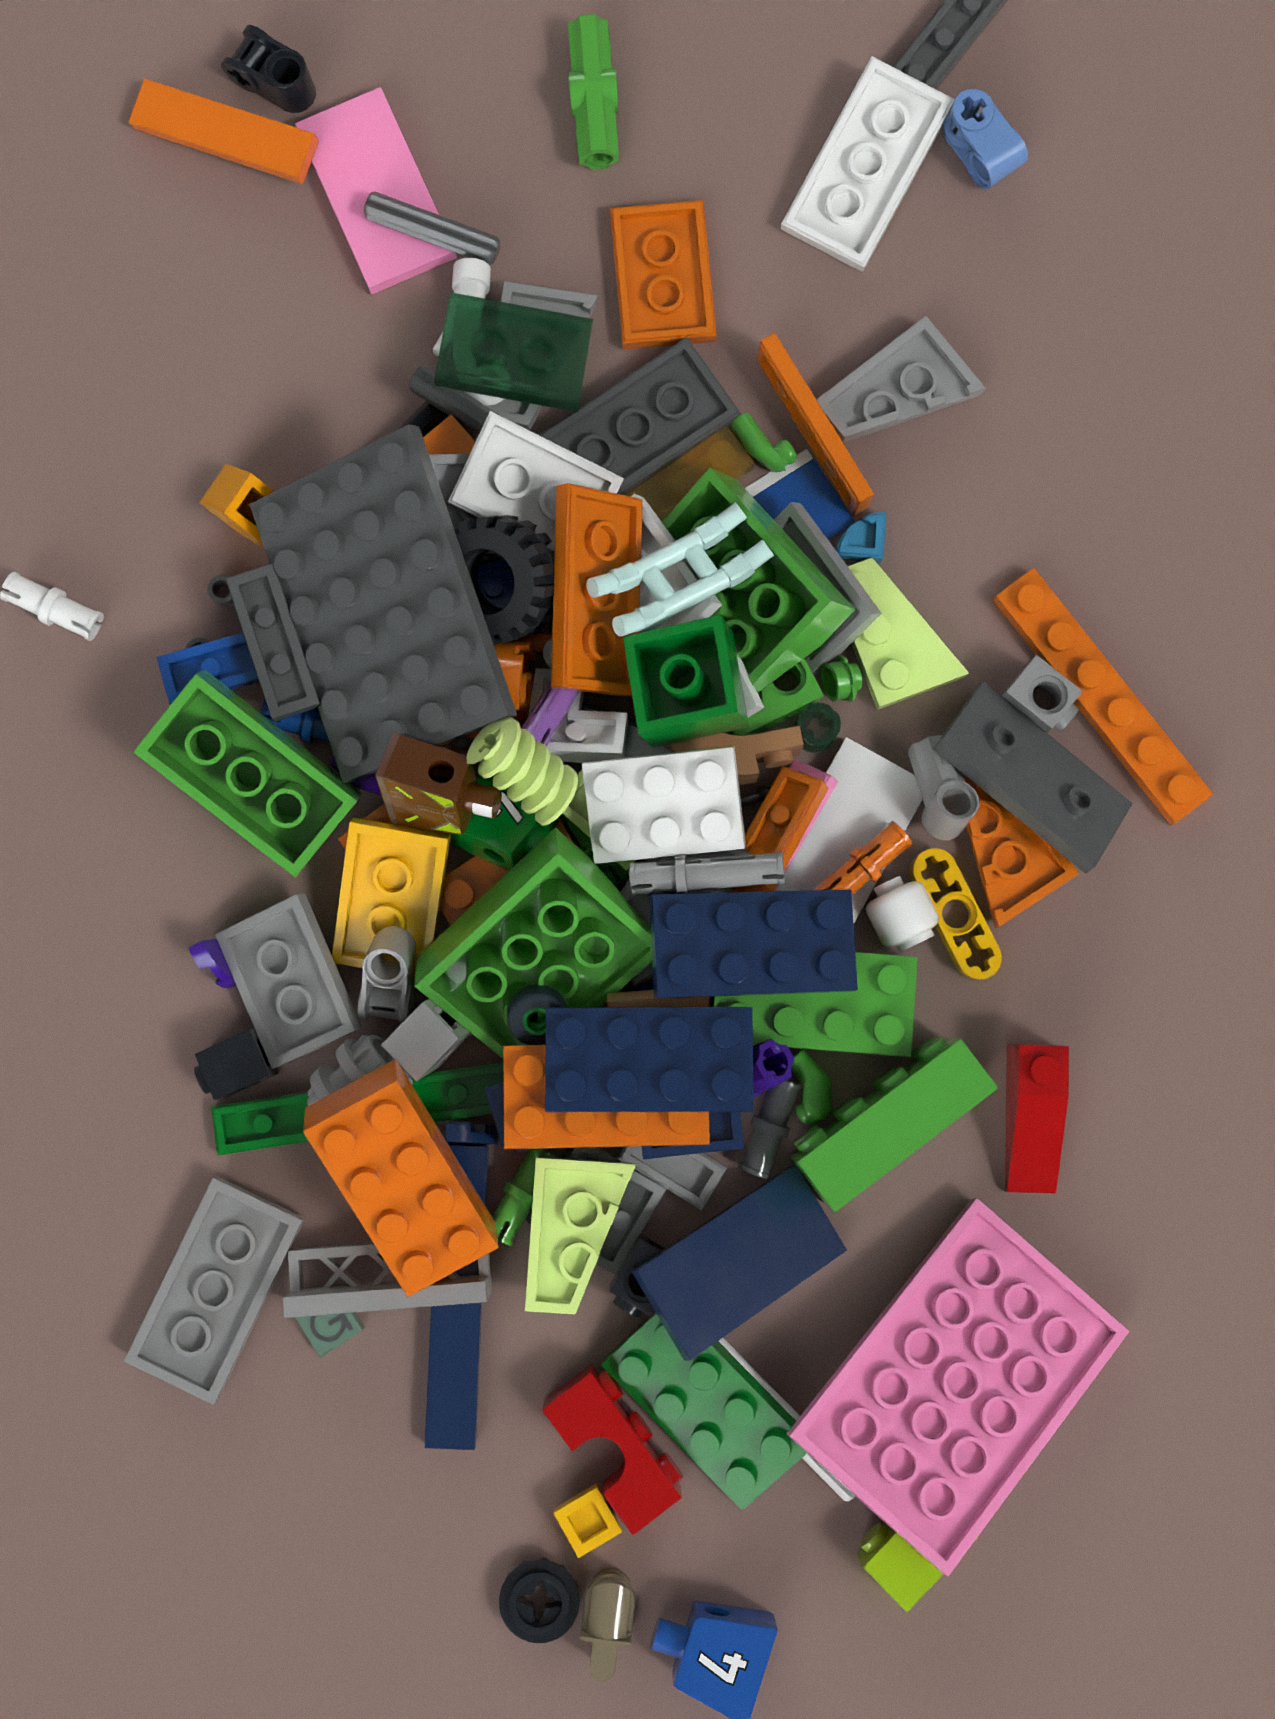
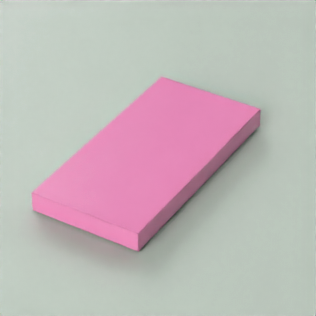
M381 87L295 123L296 128L312 132L319 139L312 164L371 295L457 258L456 252L375 223L365 217V202L369 194L375 191L438 214Z

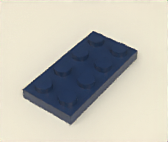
M851 889L658 894L649 897L654 999L853 992L858 990Z
M752 1007L546 1008L545 1112H754Z

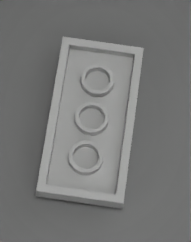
M213 1177L124 1362L212 1405L218 1402L285 1263L288 1251L292 1248L306 1218L221 1177Z

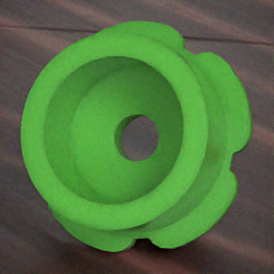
M842 655L837 656L835 662L823 665L821 680L827 697L833 702L838 700L852 702L856 698L857 691L862 688V675L858 665L854 662L848 663V659Z

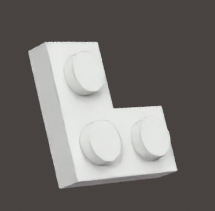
M536 668L528 717L544 689L551 681L552 669ZM579 691L547 745L549 753L556 754L563 762L577 763L624 758L629 725L628 714L624 712L583 711L584 692Z

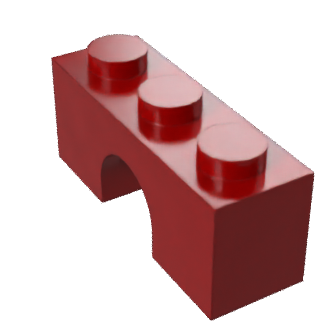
M590 1364L544 1399L542 1411L571 1451H574L585 1441L595 1437L608 1438L620 1447L624 1455L623 1463L617 1471L603 1481L602 1494L630 1533L635 1535L682 1498L681 1485L678 1481L683 1478V1475L667 1452L659 1456L648 1440L653 1437V1434L637 1411L629 1415L618 1398L623 1395V1392L615 1379L607 1370L599 1374L594 1365Z

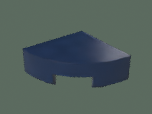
M449 1121V1124L446 1123L445 1140L450 1144L499 1145V1136L496 1126L493 1124H470V1122Z

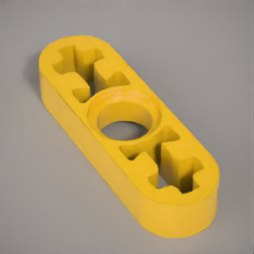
M930 848L923 851L911 863L910 878L912 881H919L924 885L939 916L935 928L956 969L962 976L971 980L987 979L993 976L1000 968L1002 953L954 858L950 853L939 848ZM930 858L933 864L942 862L945 871L939 875L941 882L945 888L954 883L958 892L948 893L934 902L931 894L939 892L940 889L933 878L925 880L922 877L921 871L927 868L925 859ZM951 900L962 902L968 910V920L961 928H952L943 920V907ZM977 927L980 935L970 938L977 950L986 949L988 951L989 957L984 960L986 969L981 971L978 966L969 967L966 959L972 953L967 942L963 941L956 945L953 937L967 934Z

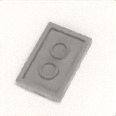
M305 893L287 898L215 934L272 1069L282 1067L363 1029Z

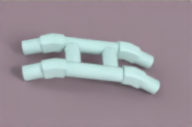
M735 502L718 516H713L704 524L694 528L693 532L634 563L629 562L621 567L609 570L606 574L589 578L586 587L589 595L595 598L609 593L618 594L640 585V582L643 581L656 600L648 605L636 608L633 612L616 616L612 621L613 630L618 636L634 632L642 633L666 623L667 619L714 594L740 584L754 574V570L772 558L774 554L762 539L745 553H740L731 561L720 566L719 570L716 568L704 550L716 545L729 535L728 532L747 519V516ZM686 559L700 580L675 592L661 571Z

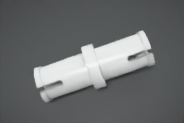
M17 572L10 573L2 585V588L8 589L9 592L2 590L0 592L1 600L10 602L38 615V620L43 624L50 626L55 623L84 637L88 641H92L96 637L102 626L95 623L96 621L100 623L103 621L104 614L102 612L95 611L67 598L66 592L57 587L48 589L22 577Z

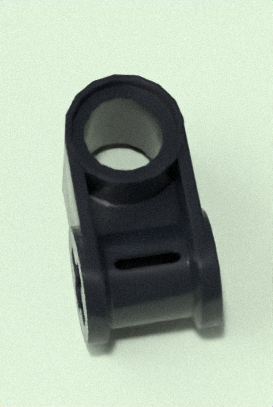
M248 24L242 32L244 39L233 56L224 58L221 63V68L225 74L243 89L260 95L281 107L284 111L301 113L307 110L314 103L316 88L303 56L276 41L260 28ZM297 78L294 82L290 84H284L286 81L290 79Z

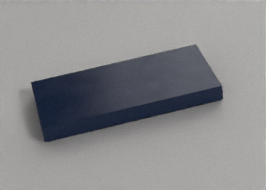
M795 1164L787 1167L633 1270L632 1273L684 1361H690L846 1252L847 1249Z

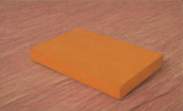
M695 200L610 208L623 350L673 346L686 337L692 344L716 342L717 334L704 201Z

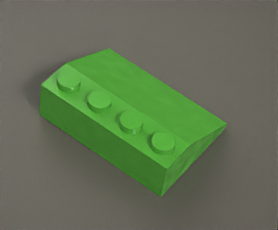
M710 467L662 523L676 541L693 532L694 528L704 524L713 516H718L736 502L747 516V519L728 532L729 535L716 545L704 550L713 564L719 570L720 566L731 561L740 553H745L762 539L774 554L772 558L754 570L755 573L732 588H726L716 593L715 595L722 606L710 616L722 614L733 632L735 647L738 651L737 655L741 658L749 674L748 678L758 693L819 648L855 609L737 479Z
M555 828L416 957L414 987L504 1059L503 1046L527 1045L512 1035L507 1023V1007L511 997L518 990L534 984L546 985L554 988L562 995L567 1008H600L607 1002V993H617L652 962L651 928L599 867L594 864L592 859ZM537 1011L531 1013L529 1017L536 1019V1021H541L546 1014Z

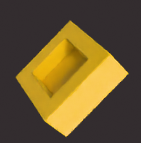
M598 1482L554 1508L553 1513L578 1558L622 1533V1525L611 1505L602 1494V1489Z

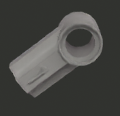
M942 735L930 736L918 743L912 744L908 750V755L925 805L922 813V824L925 830L932 837L939 840H951L964 830L977 813L980 805L979 796L975 789L965 782L962 772L933 749ZM944 806L950 807L955 811L956 815L948 812Z

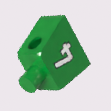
M494 775L486 779L480 776L477 782L478 784L494 787ZM507 789L501 790L502 799L497 816L493 819L472 814L466 832L460 835L451 834L450 843L455 847L510 871L557 827L559 821L557 818L550 824L542 826L535 820V813L528 814L522 810L521 801L513 802L507 797Z

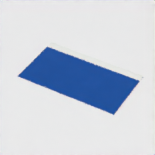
M807 449L797 455V459L793 464L785 467L786 471H771L745 488L773 520L790 502L801 503L828 540L856 522Z

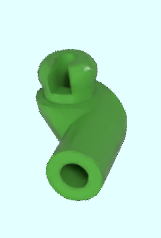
M741 414L732 422L731 429L747 453L770 471H786L785 467L796 461L797 455L789 441L780 440L775 446H772L751 414Z
M801 1049L793 1056L794 1062L791 1066V1072L804 1085L803 1100L796 1106V1115L804 1124L814 1125L819 1120L826 1119L831 1111L832 1083L828 1075L804 1049Z

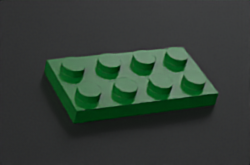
M656 1313L653 1317L649 1316L605 1357L601 1364L741 1510L745 1509L807 1454L787 1435V1432L796 1420L719 1341L692 1360L684 1361Z

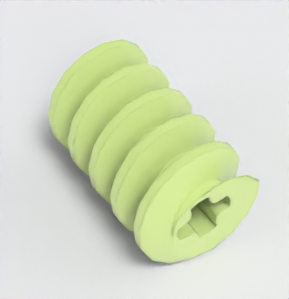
M505 717L485 726L475 737L468 750L467 764H475L481 761L478 767V774L485 779L494 775L493 786L499 791L507 789V797L513 802L521 801V809L528 814L535 813V820L542 826L555 821L566 810L577 790L578 777L576 771L568 765H563L560 757L554 753H549L547 746L540 741H535L534 735L526 729H521L520 724L512 717Z

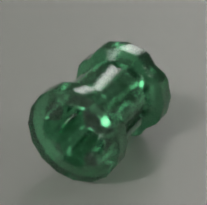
M820 702L810 704L798 716L794 726H800L804 743L802 749L809 753L823 752L831 746L835 737L840 733V716L830 705ZM813 718L819 719L821 727L828 728L820 739L814 738L813 730L805 729Z

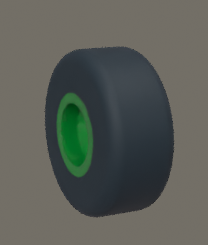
M538 984L529 985L518 990L511 997L507 1007V1023L512 1035L527 1045H546V1015L541 1021H536V1019L529 1017V1015L537 1011L546 1014V1008H567L562 995L552 987Z

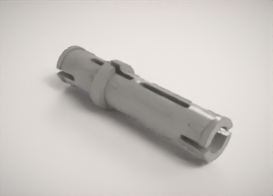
M782 851L704 859H687L686 855H677L675 860L630 863L629 866L632 895L677 891V894H689V890L785 884Z

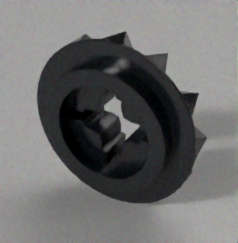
M546 1557L532 1561L524 1560L518 1567L508 1573L499 1596V1609L507 1628L518 1638L531 1643H547L563 1636L574 1624L580 1606L577 1581L573 1579L564 1564L558 1565L549 1561ZM539 1581H544L546 1596L554 1598V1603H546L544 1610L541 1611L540 1619H535L534 1603L531 1600H526L525 1596L533 1595L536 1591V1586H539Z

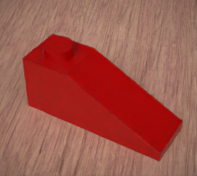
M1007 1044L1005 1192L1056 1194L1069 1098V1046Z

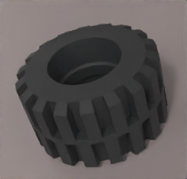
M511 515L478 517L477 519L458 523V529H454L493 645L501 642H510L533 634L541 629L540 624L548 622L553 616V610L550 607L553 605L555 551L549 552L546 547L552 542L546 533L536 534L535 529L537 525L528 520L518 521L517 516ZM490 550L500 554L508 562L514 575V592L504 609L491 604L483 596L478 584L479 564L484 555Z

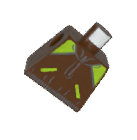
M392 733L375 774L391 824L457 835L466 832L472 814L494 819L500 808L502 791L494 787L478 784L474 765L467 764L466 755L396 733Z

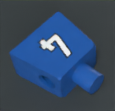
M695 1601L686 1626L660 1617L658 1618L650 1649L676 1657L672 1675L673 1686L679 1691L730 1719H750L778 1629L773 1613Z

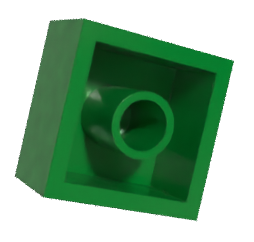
M722 614L623 637L638 734L652 748L749 727L734 636Z

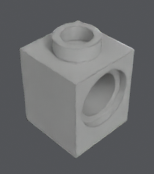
M1036 655L1024 666L1001 696L1047 733L1053 727L1059 731L1066 727L1079 710L1073 703L1083 691ZM1034 689H1044L1051 695L1053 700L1051 710L1041 709L1035 704L1033 700Z

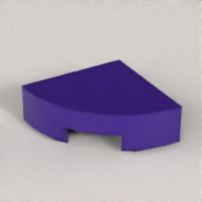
M217 939L203 940L189 947V952L196 965L200 969L208 967L217 977L215 984L227 989L237 986Z

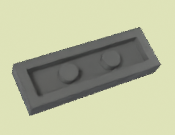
M274 563L226 578L271 718L276 722L318 708L321 703L309 667L306 664L305 654L294 621L290 616V609L279 576L274 569Z

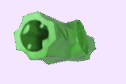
M596 14L579 15L576 20L568 23L572 71L568 72L571 112L572 117H576L577 155L579 157V165L587 166L591 170L607 169L610 165L619 162L616 113H618L616 70L611 67V43L608 21L597 17Z

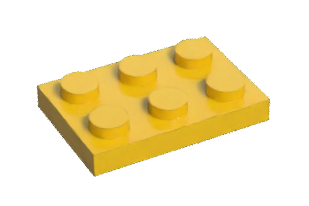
M354 817L351 819L348 828L332 950L335 964L363 968L364 958L374 936L383 928L396 926L405 929L415 940V977L416 957L436 939L451 834ZM381 953V955L387 960L398 961V959L391 954Z

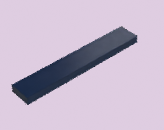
M448 1144L486 1206L489 1145ZM478 1259L455 1272L459 1277L479 1275ZM482 1302L431 1306L425 1448L475 1450Z

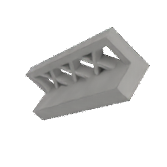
M374 1243L290 1249L288 1251L290 1292L283 1297L284 1318L487 1302L492 1295L490 1256L488 1253L478 1259L479 1275L459 1277L456 1272H453L448 1277H444L407 1297L398 1281L382 1282L388 1273L392 1276L394 1275ZM370 1255L384 1268L383 1272L373 1283L361 1284L346 1271L357 1256ZM335 1257H348L342 1265H339L333 1259ZM320 1259L335 1273L323 1287L303 1288L302 1260ZM339 1277L349 1284L332 1286Z

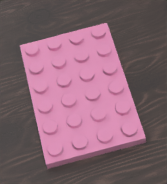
M973 1198L967 1203L787 1432V1435L942 1574L949 1576L1130 1331L978 1198Z

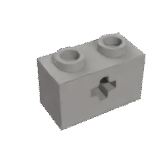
M428 999L422 1002L381 1046L389 1053L387 1056L388 1062L397 1059L407 1078L412 1076L417 1082L439 1068L472 1033L432 1000Z

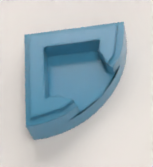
M886 512L868 514L846 529L836 546V552L842 560L864 561L873 558L876 563L882 562Z

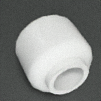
M898 876L873 888L877 898L867 904L866 914L882 945L886 947L896 946L898 951L901 952L934 936L932 928L938 923L939 916L921 882L912 881L904 884L901 877Z

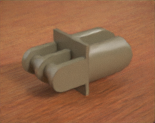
M615 1568L603 1569L594 1575L591 1584L587 1588L584 1600L580 1640L592 1642L590 1673L595 1680L600 1682L610 1680L615 1673L618 1645L631 1647L635 1608L634 1591L631 1587L630 1579L623 1571Z

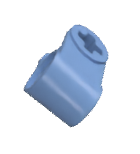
M967 89L955 98L951 113L947 116L943 125V136L964 163L973 181L982 189L988 190L1027 162V147L1020 134L1009 125L994 105L991 97L984 91ZM982 106L983 110H982L981 113L979 114L978 111H979L980 107Z

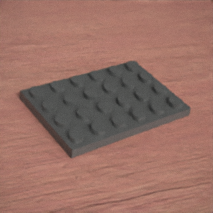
M408 424L250 504L269 564L274 563V569L279 576L290 609V616L294 621L305 654L306 664L309 667L321 703L318 709L343 783L354 782L377 772L392 733L401 734L440 747L482 730L485 726L500 719L517 715L419 426Z

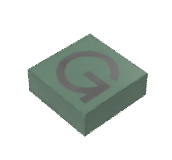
M356 1312L295 1317L320 1358L365 1328Z

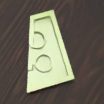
M873 558L848 566L882 613L851 643L877 710L965 678L969 674Z
M536 1156L525 1311L576 1314L636 1163Z

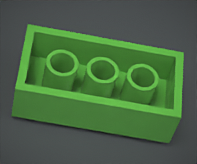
M207 670L200 671L193 676L133 752L293 877H296L361 795L360 791L348 782L343 783L341 776Z
M855 952L857 991L712 997L711 1007H752L753 1045L772 1039L775 1043L787 1045L791 1048L911 1057L918 957Z
M932 1036L911 1052L912 1057L915 1059L904 1068L900 1067L897 1069L896 1066H892L871 1082L875 1088L873 1092L865 1098H857L856 1095L852 1096L832 1112L836 1120L824 1129L814 1125L793 1141L797 1149L789 1154V1156L822 1201L834 1212L838 1211L998 1089L997 1085L961 1038H943L941 1036L936 1039Z

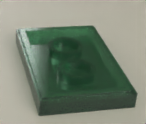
M450 292L434 386L578 412L593 319Z

